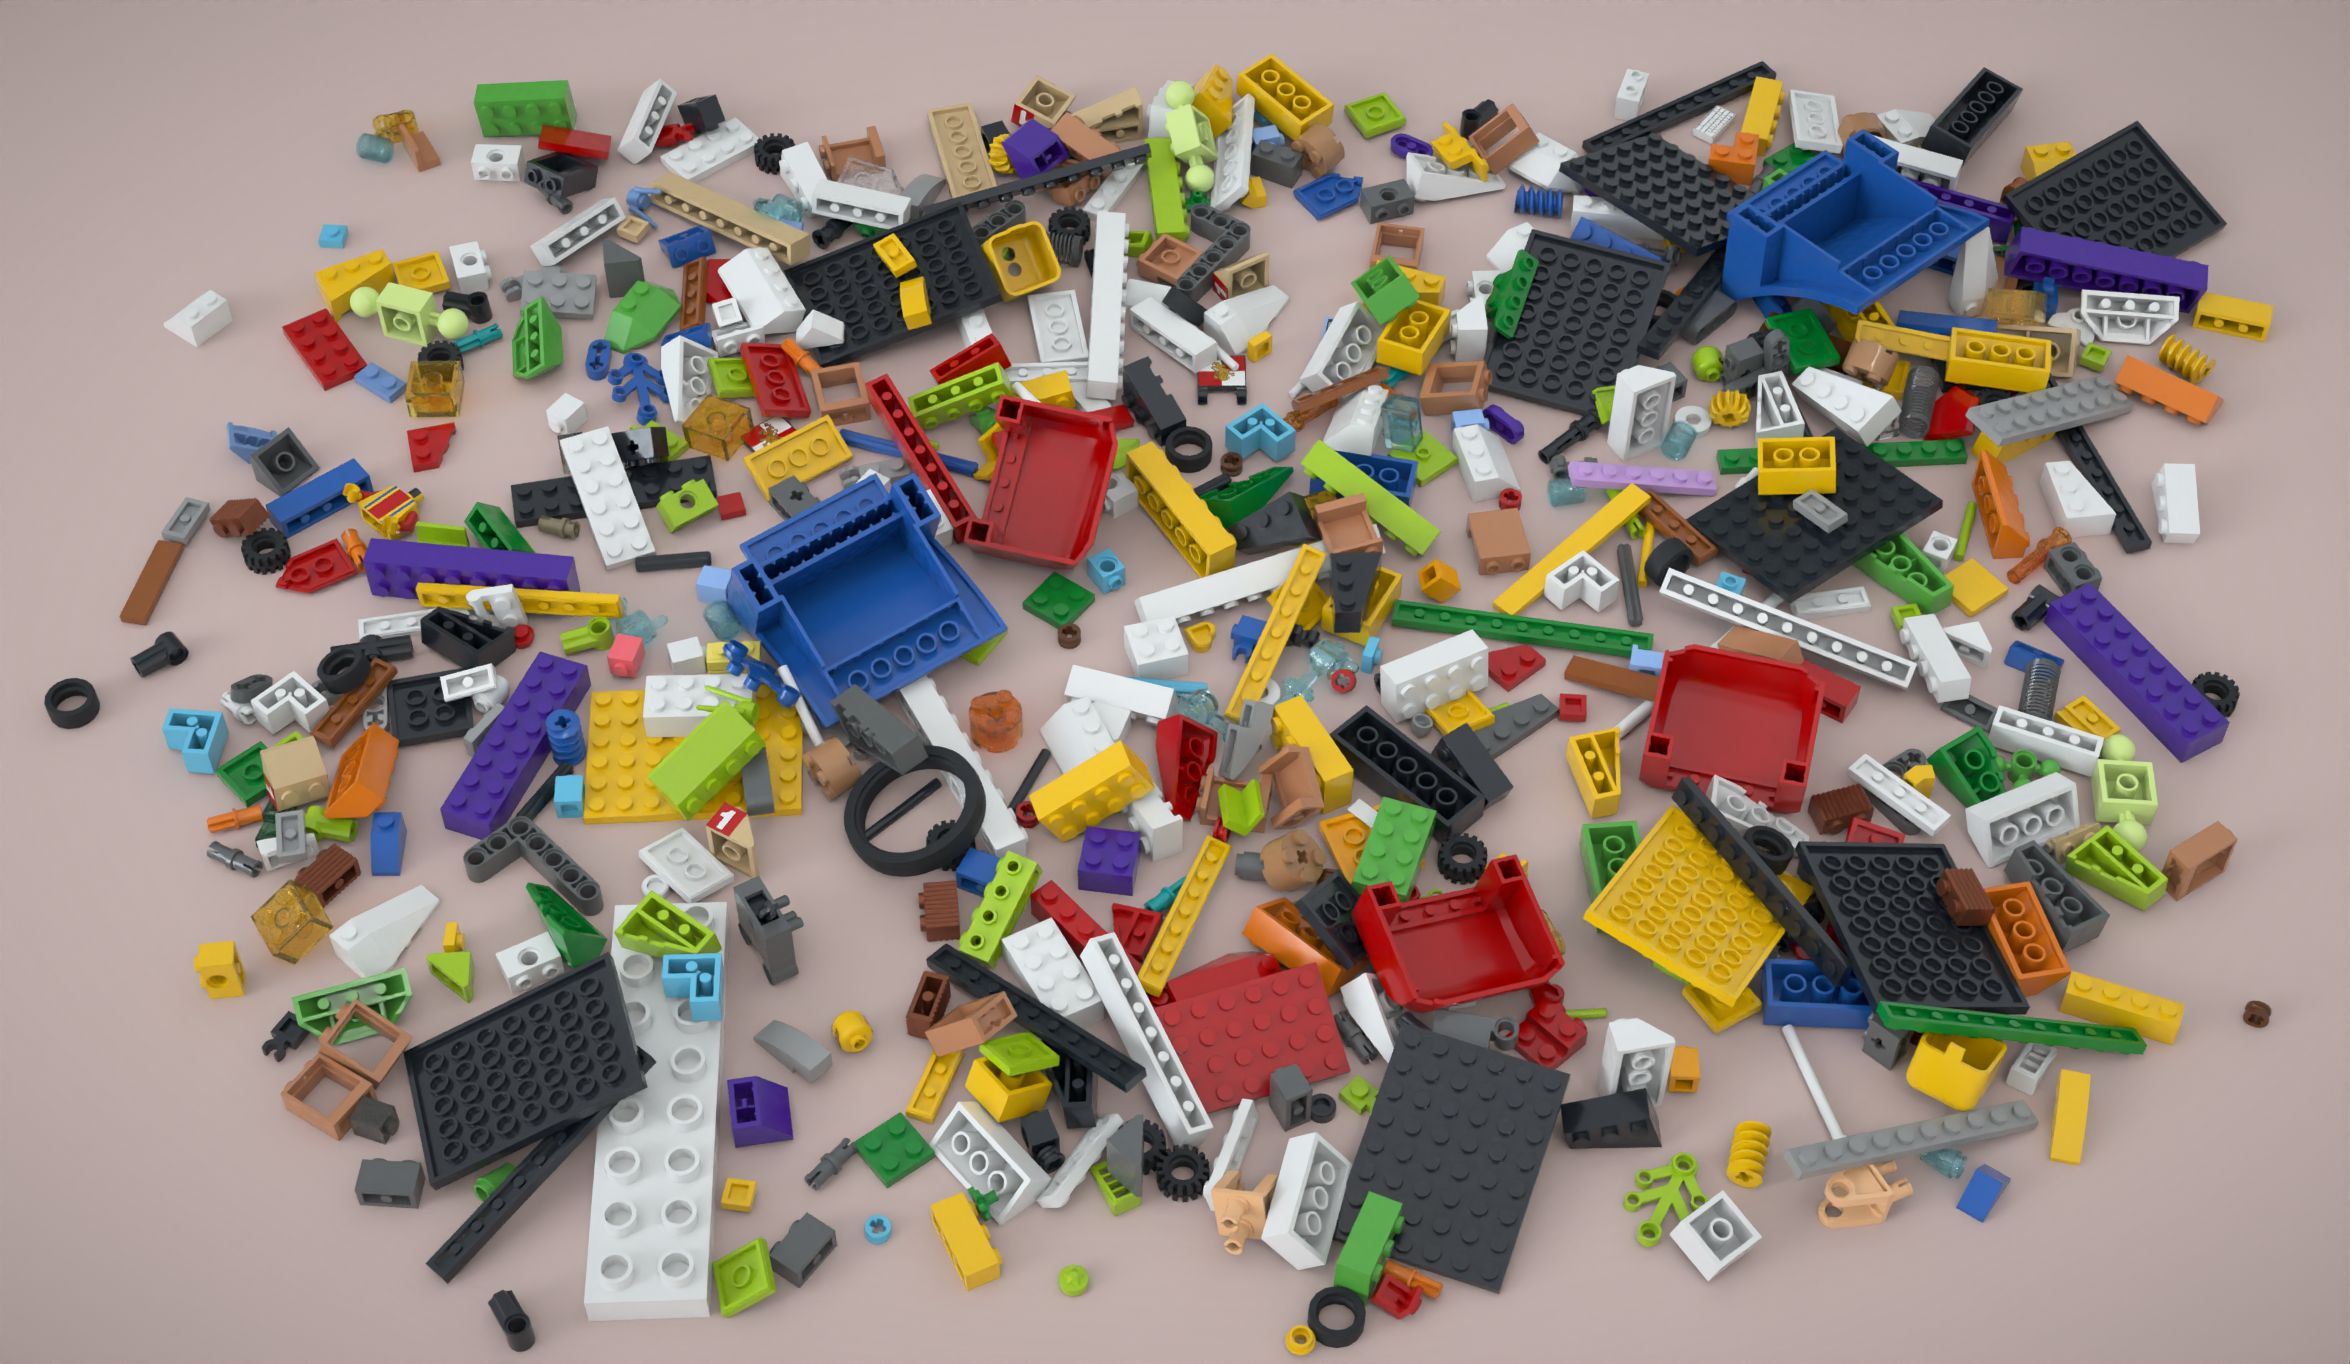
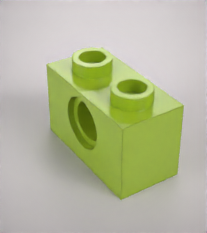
M694 479L683 484L681 486L682 490L674 494L673 491H669L660 497L661 501L655 508L670 533L713 512L719 505L704 479L695 482ZM680 500H688L691 504V508H684L681 505Z

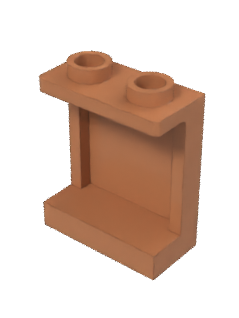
M876 126L867 127V138L829 144L827 136H822V145H819V153L821 159L825 158L823 160L824 170L826 174L830 173L832 181L838 182L887 173L885 154Z
M1364 493L1315 505L1314 522L1329 558L1330 553L1382 552L1383 556L1382 537H1377L1366 511L1367 500Z
M1518 508L1468 514L1466 532L1468 538L1473 539L1479 560V575H1494L1529 569L1531 551Z
M1296 744L1284 746L1281 748V752L1268 758L1267 762L1259 768L1260 774H1273L1282 810L1271 818L1273 829H1295L1325 807L1309 747H1297Z
M1209 767L1207 776H1202L1200 792H1204L1203 797H1198L1196 803V813H1200V824L1215 826L1217 818L1222 817L1218 789L1223 784H1227L1242 792L1251 781L1216 777L1214 775V767ZM1267 773L1262 774L1261 783L1259 782L1265 815L1251 832H1265L1273 791V774Z

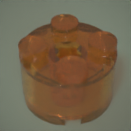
M1010 691L988 692L971 700L969 724L973 743L980 749L981 746L987 748L988 752L1002 753L1013 749L1020 737L1022 738V707Z

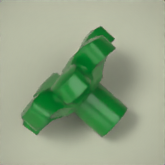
M1196 190L1190 193V198H1185L1184 209H1187V212L1190 213L1192 206L1195 204L1204 203L1210 206L1211 199H1207V194Z
M973 1186L968 1188L969 1195L974 1203H976L975 1206L978 1214L981 1213L986 1222L992 1219L989 1209L991 1204L999 1200L996 1192L992 1190L983 1195L978 1189L975 1190Z

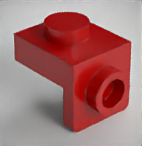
M1385 1273L1381 1276L1370 1301L1400 1320L1409 1314L1413 1315L1416 1313L1422 1303L1420 1296L1424 1288L1417 1285L1410 1289L1389 1273Z

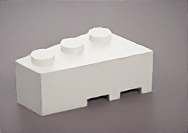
M1167 80L1163 88L1160 87L1158 95L1154 96L1153 103L1148 105L1146 114L1147 118H1150L1148 138L1171 137L1166 130L1165 123L1167 118L1165 113L1175 109L1168 105L1165 94L1168 86L1175 81Z

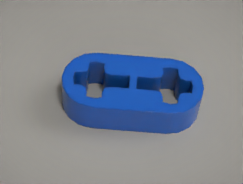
M599 339L589 345L585 365L587 376L591 380H602L609 374L612 351L608 341Z

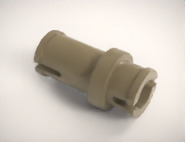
M541 516L538 522V530L540 532L558 534L561 538H567L568 536L576 538L580 531V525L578 522H572L569 518L556 519Z

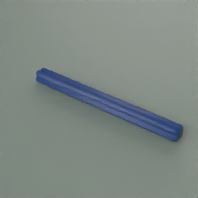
M841 429L839 432L845 443L849 446L897 458L903 457L894 441L846 429ZM937 452L948 471L972 477L978 471L977 462Z

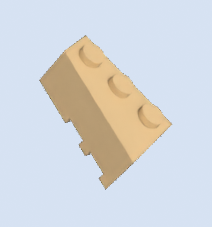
M1136 87L1071 114L1072 116L1080 117L1090 129H1097L1107 141L1121 143L1143 139V104Z

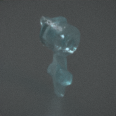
M780 193L772 200L760 197L753 201L756 212L773 219L800 222L803 217L802 202Z
M624 597L621 598L623 609L626 610L625 604L628 602ZM640 609L629 616L624 613L623 618L620 619L612 618L617 622L616 629L618 634L643 638L644 645L652 641L657 636L656 630L668 622L666 615H660L651 621L646 613Z
M1326 638L1322 639L1309 652L1307 664L1311 669L1299 680L1293 676L1283 679V690L1287 693L1279 703L1302 695L1306 702H1312L1314 700L1313 690L1309 687L1319 676L1323 675L1331 680L1335 671L1344 668L1355 674L1359 671V665L1349 659L1344 645L1338 641L1333 643Z
M1198 689L1190 695L1187 693L1181 695L1177 703V714L1180 713L1203 725H1211L1223 735V741L1225 742L1229 723H1235L1217 714L1219 706L1216 697L1205 689ZM1260 744L1258 750L1256 751V753H1258V752L1262 749V745H1261V744Z

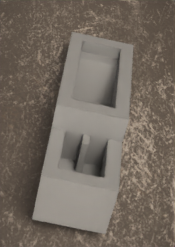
M922 174L907 185L900 196L911 198L910 218L917 219L921 217L924 213L923 207L934 204L946 184V179Z
M1244 699L1239 725L1229 723L1219 776L1235 780L1245 769L1264 739L1275 705Z
M773 1020L753 1037L755 1042L792 1073L798 1071L811 1083L833 1066L831 1052L803 1032L783 1022Z

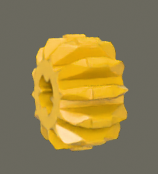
M1010 134L994 137L993 143L989 144L991 150L987 153L990 155L988 163L992 164V169L1003 174L1016 171L1001 144Z
M1729 389L1726 392L1718 391L1717 395H1712L1708 408L1709 417L1712 418L1713 424H1720L1721 428L1724 426L1732 428L1734 425L1741 427L1742 423L1748 421L1749 413L1751 412L1750 400L1747 399V395L1740 394L1739 390L1732 392Z

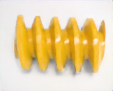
M2176 334L2168 337L2159 352V361L2166 363L2170 368H2174V371L2177 373H2182L2184 378H2190V382L2193 384L2201 382L2211 373L2216 364L2214 359L2206 363L2208 355L2204 354L2198 358L2200 355L2199 349L2191 353L2193 345L2188 344L2183 348L2184 339L2181 338L2175 342Z
M1744 1121L1736 1125L1728 1159L1729 1165L1726 1169L1727 1176L1733 1183L1745 1188H1755L1762 1184V1176L1765 1173L1764 1166L1767 1162L1768 1146L1770 1145L1769 1138L1772 1135L1771 1128L1768 1125L1758 1121Z

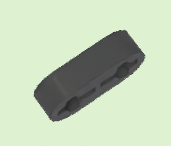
M256 674L235 682L231 685L230 699L236 703H251L252 699L273 685V679L268 675Z

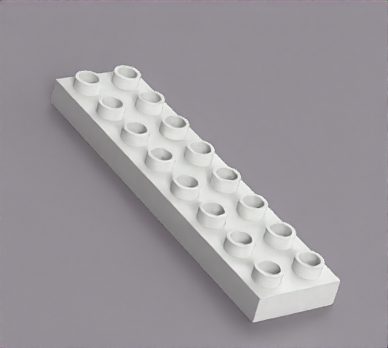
M727 902L672 903L713 931L722 947L719 952L722 955L725 972L722 1021H693L689 1003L690 997L665 998L662 983L663 959L622 948L614 933L638 905H615L611 956L615 962L636 1045L651 1055L656 1064L645 1074L648 1087L621 1100L598 1124L584 1306L588 1321L710 1317L730 916Z

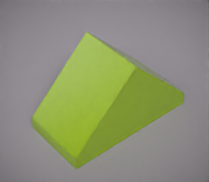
M471 952L432 953L426 957L430 973L469 1004L473 1000L475 970Z

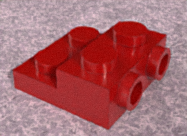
M1545 997L1526 1013V1019L1519 1024V1040L1514 1050L1529 1062L1556 1070L1586 1045L1587 1027L1581 1019L1577 1017L1572 1019L1568 1016L1561 1002L1558 1000L1552 1002ZM1509 1032L1506 1037L1512 1036L1513 1033Z

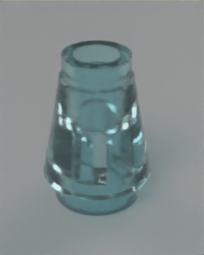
M1948 1148L1920 1155V1160L1925 1161L1948 1178H1959L1967 1163V1157L1963 1156L1961 1151Z

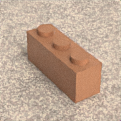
M1068 112L1051 129L1052 132L1059 136L1067 153L1080 162L1121 151L1115 142L1107 141L1097 129H1090L1080 117L1072 116ZM1112 169L1103 171V174L1099 177L1105 180L1112 172Z
M1735 625L1717 644L1718 648L1722 650L1798 665L1804 662L1797 640Z

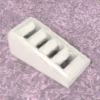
M314 833L306 834V841L309 844V847H307V858L318 855L320 850ZM276 838L256 841L267 872L295 863L279 864Z
M2028 1043L2012 1065L2006 1080L2007 1085L2028 1095H2033L2057 1055L2058 1049L2044 1044Z

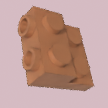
M1065 158L1052 170L1080 163V161ZM1088 175L1081 177V180L1076 183L1068 184L1063 182L1059 183L1057 188L1045 190V188L1038 190L1052 194L1054 202L1072 207L1077 202H1082L1089 191L1098 188L1100 178L1099 176L1090 177Z
M1164 233L1158 240L1152 243L1151 247L1144 254L1142 253L1138 257L1136 263L1138 274L1155 283L1163 279L1176 286V280L1204 252Z

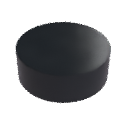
M1327 1094L1313 1095L1311 1120L1320 1124L1330 1122L1336 1114L1335 1100Z

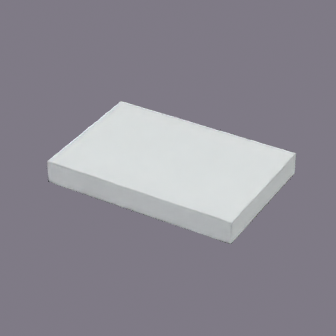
M683 827L639 850V858L687 903H696L734 882V874Z

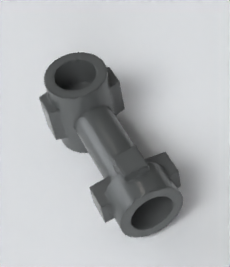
M1643 242L1638 244L1669 260L1671 266H1677V263L1680 262V247L1666 245V249L1661 250L1649 248V243Z
M1563 455L1552 457L1549 465L1550 472L1558 480L1565 479L1568 476V465L1570 462H1566V458ZM1584 457V461H1580L1598 463L1597 458Z

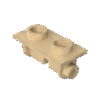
M2083 823L2080 827L2067 832V836L2062 834L2055 838H2049L2047 843L2044 844V848L2047 853L2055 855V861L2058 864L2066 862L2067 855L2100 831V823Z

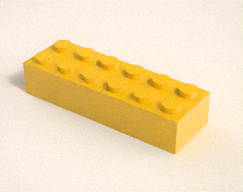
M1153 441L1127 452L1125 477L1138 490L1139 497H1137V501L1196 574L1203 578L1234 568L1235 549L1237 546L1234 536L1231 533L1228 534L1223 528L1220 519L1209 511L1206 502L1195 494L1192 485L1181 477L1178 468L1167 460L1164 451L1160 448L1158 449Z

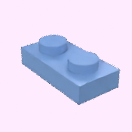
M372 362L354 376L357 384L390 404L408 390L407 383Z

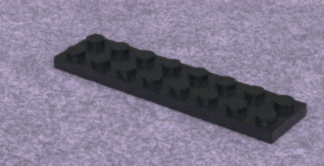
M711 455L624 468L640 510L656 507L661 501L660 497L669 491H673L674 494L682 490L681 486L693 479L695 482L704 479L714 498L718 497ZM572 476L511 485L516 528L536 526L541 516L556 519L569 518L570 520L587 518ZM685 499L680 500V503H687V502H689L688 500H685Z

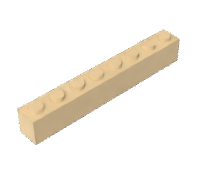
M672 172L651 181V189L662 190L661 194H651V202L751 248L767 247L775 259L789 265H793L810 255V234Z

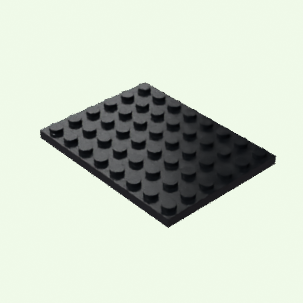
M2138 121L2008 192L2002 198V201L2026 228L2032 227L2040 231L2056 232L2060 235L2080 237L2084 240L2104 242L2108 245L2128 247L2129 249L2142 252L2148 251L2161 256L2176 257L2219 232L2227 225L2225 220Z
M1655 133L1561 162L1559 171L1695 257L1727 246L1730 224L1726 220L1727 212L1755 195L1748 191L1745 186L1738 185L1730 180L1728 176L1718 173L1712 166L1700 162L1694 155L1687 154L1679 149L1677 145L1667 142L1661 135Z
M961 201L784 270L788 282L806 309L803 321L812 310H816L842 321L845 325L844 343L813 348L818 363L823 368L841 365L1003 301ZM893 233L914 258L917 265L916 268L898 278L894 276L873 246V244ZM924 276L932 324L908 330L903 318L900 282Z
M1532 229L1524 251L1537 259L1539 263L1514 336L1508 339L1495 329L1483 358L1488 370L1492 372V384L1489 385L1488 391L1582 416L1589 409H1593L1598 413L1595 404L1597 399L1592 391L1599 387L1616 385L1617 373L1637 365L1640 353L1637 352V345L1649 331L1670 271L1671 263Z
M1834 428L1821 437H1835L1836 493L1820 495L1848 514V522L1827 533L1793 508V500L1803 494L1758 495V475L1685 520L1717 547L1721 554L1791 604L1942 509L1943 500L1838 428Z
M1798 842L1795 851L1845 955L1853 964L1852 969L1874 1015H1879L1876 1009L1880 1001L2006 1015H2026L2030 1006L1988 926H1955L1953 918L1947 912V905H1944L1942 897L1937 894L1936 883L1946 868H1957L1945 844Z
M609 952L403 1052L430 1185L435 1190L648 1087L615 962Z
M1403 1023L1346 1183V1190L1332 1240L1346 1243L1370 1191L1403 1204L1401 1216L1405 1217V1221L1400 1234L1395 1233L1393 1237L1395 1243L1389 1257L1390 1259L1500 1294L1564 1099L1570 1074Z

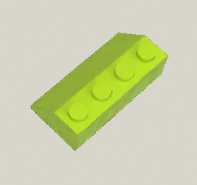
M724 700L647 777L666 802L689 821L766 744L757 731L729 702Z

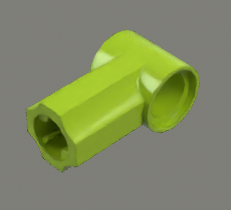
M602 616L592 618L587 626L560 633L566 655L590 648L604 651L610 649L615 640L609 620Z
M314 805L308 808L305 814L306 834L314 833L317 842L322 838L350 843L355 841L359 825L357 819H327L323 816L325 808Z

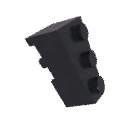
M1467 722L1441 737L1431 752L1433 757L1485 796L1484 810L1506 798L1514 788Z

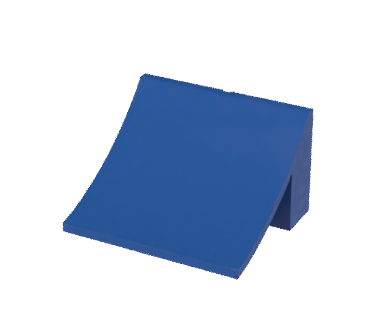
M1862 129L1847 139L1843 161L1825 150L1727 212L1726 220L1730 224L1721 292L1735 301L1768 295L1807 298L1840 307L1857 315L1987 228L1990 219L1969 210L1937 203V197L1896 171L1899 156L1897 150Z
M915 472L893 483L890 494L875 473L740 544V549L747 560L731 569L727 600L728 610L757 641L761 642V646L779 667L783 665L788 666L804 701L824 730L840 723L830 701L854 684L878 702L1001 635L1008 629L997 611L972 579L935 539L941 514Z

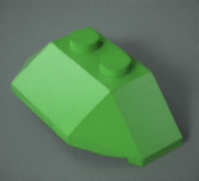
M638 280L612 311L604 340L610 343L611 350L625 354L630 352V349L641 347L656 340L681 310V305L674 290L656 283Z
M542 296L522 309V318L516 327L512 340L513 376L515 378L531 379L545 375L563 363L562 329Z
M404 967L291 997L298 1025L320 1037L327 1026L333 1028L338 1022L335 1016L345 1003L350 1006L355 998L393 1024H396L412 997V991L407 971ZM353 1016L333 1045L336 1046L380 1033Z

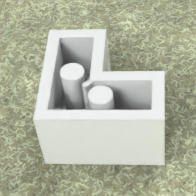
M1582 550L1546 575L1544 596L1561 610L1581 598L1594 610L1600 612L1616 601L1619 579Z
M295 671L251 700L257 721L273 735L294 720L310 733L330 710L327 699Z

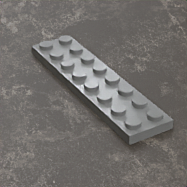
M2100 375L1971 407L1965 416L1999 447L2131 412L2134 404L2127 399L2124 393L2119 392L2111 385L2107 378Z

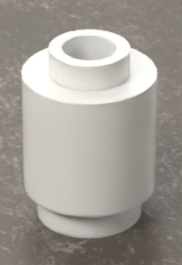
M497 675V689L473 695L472 699L475 708L482 713H486L497 703L502 704L509 695L510 684L508 681Z

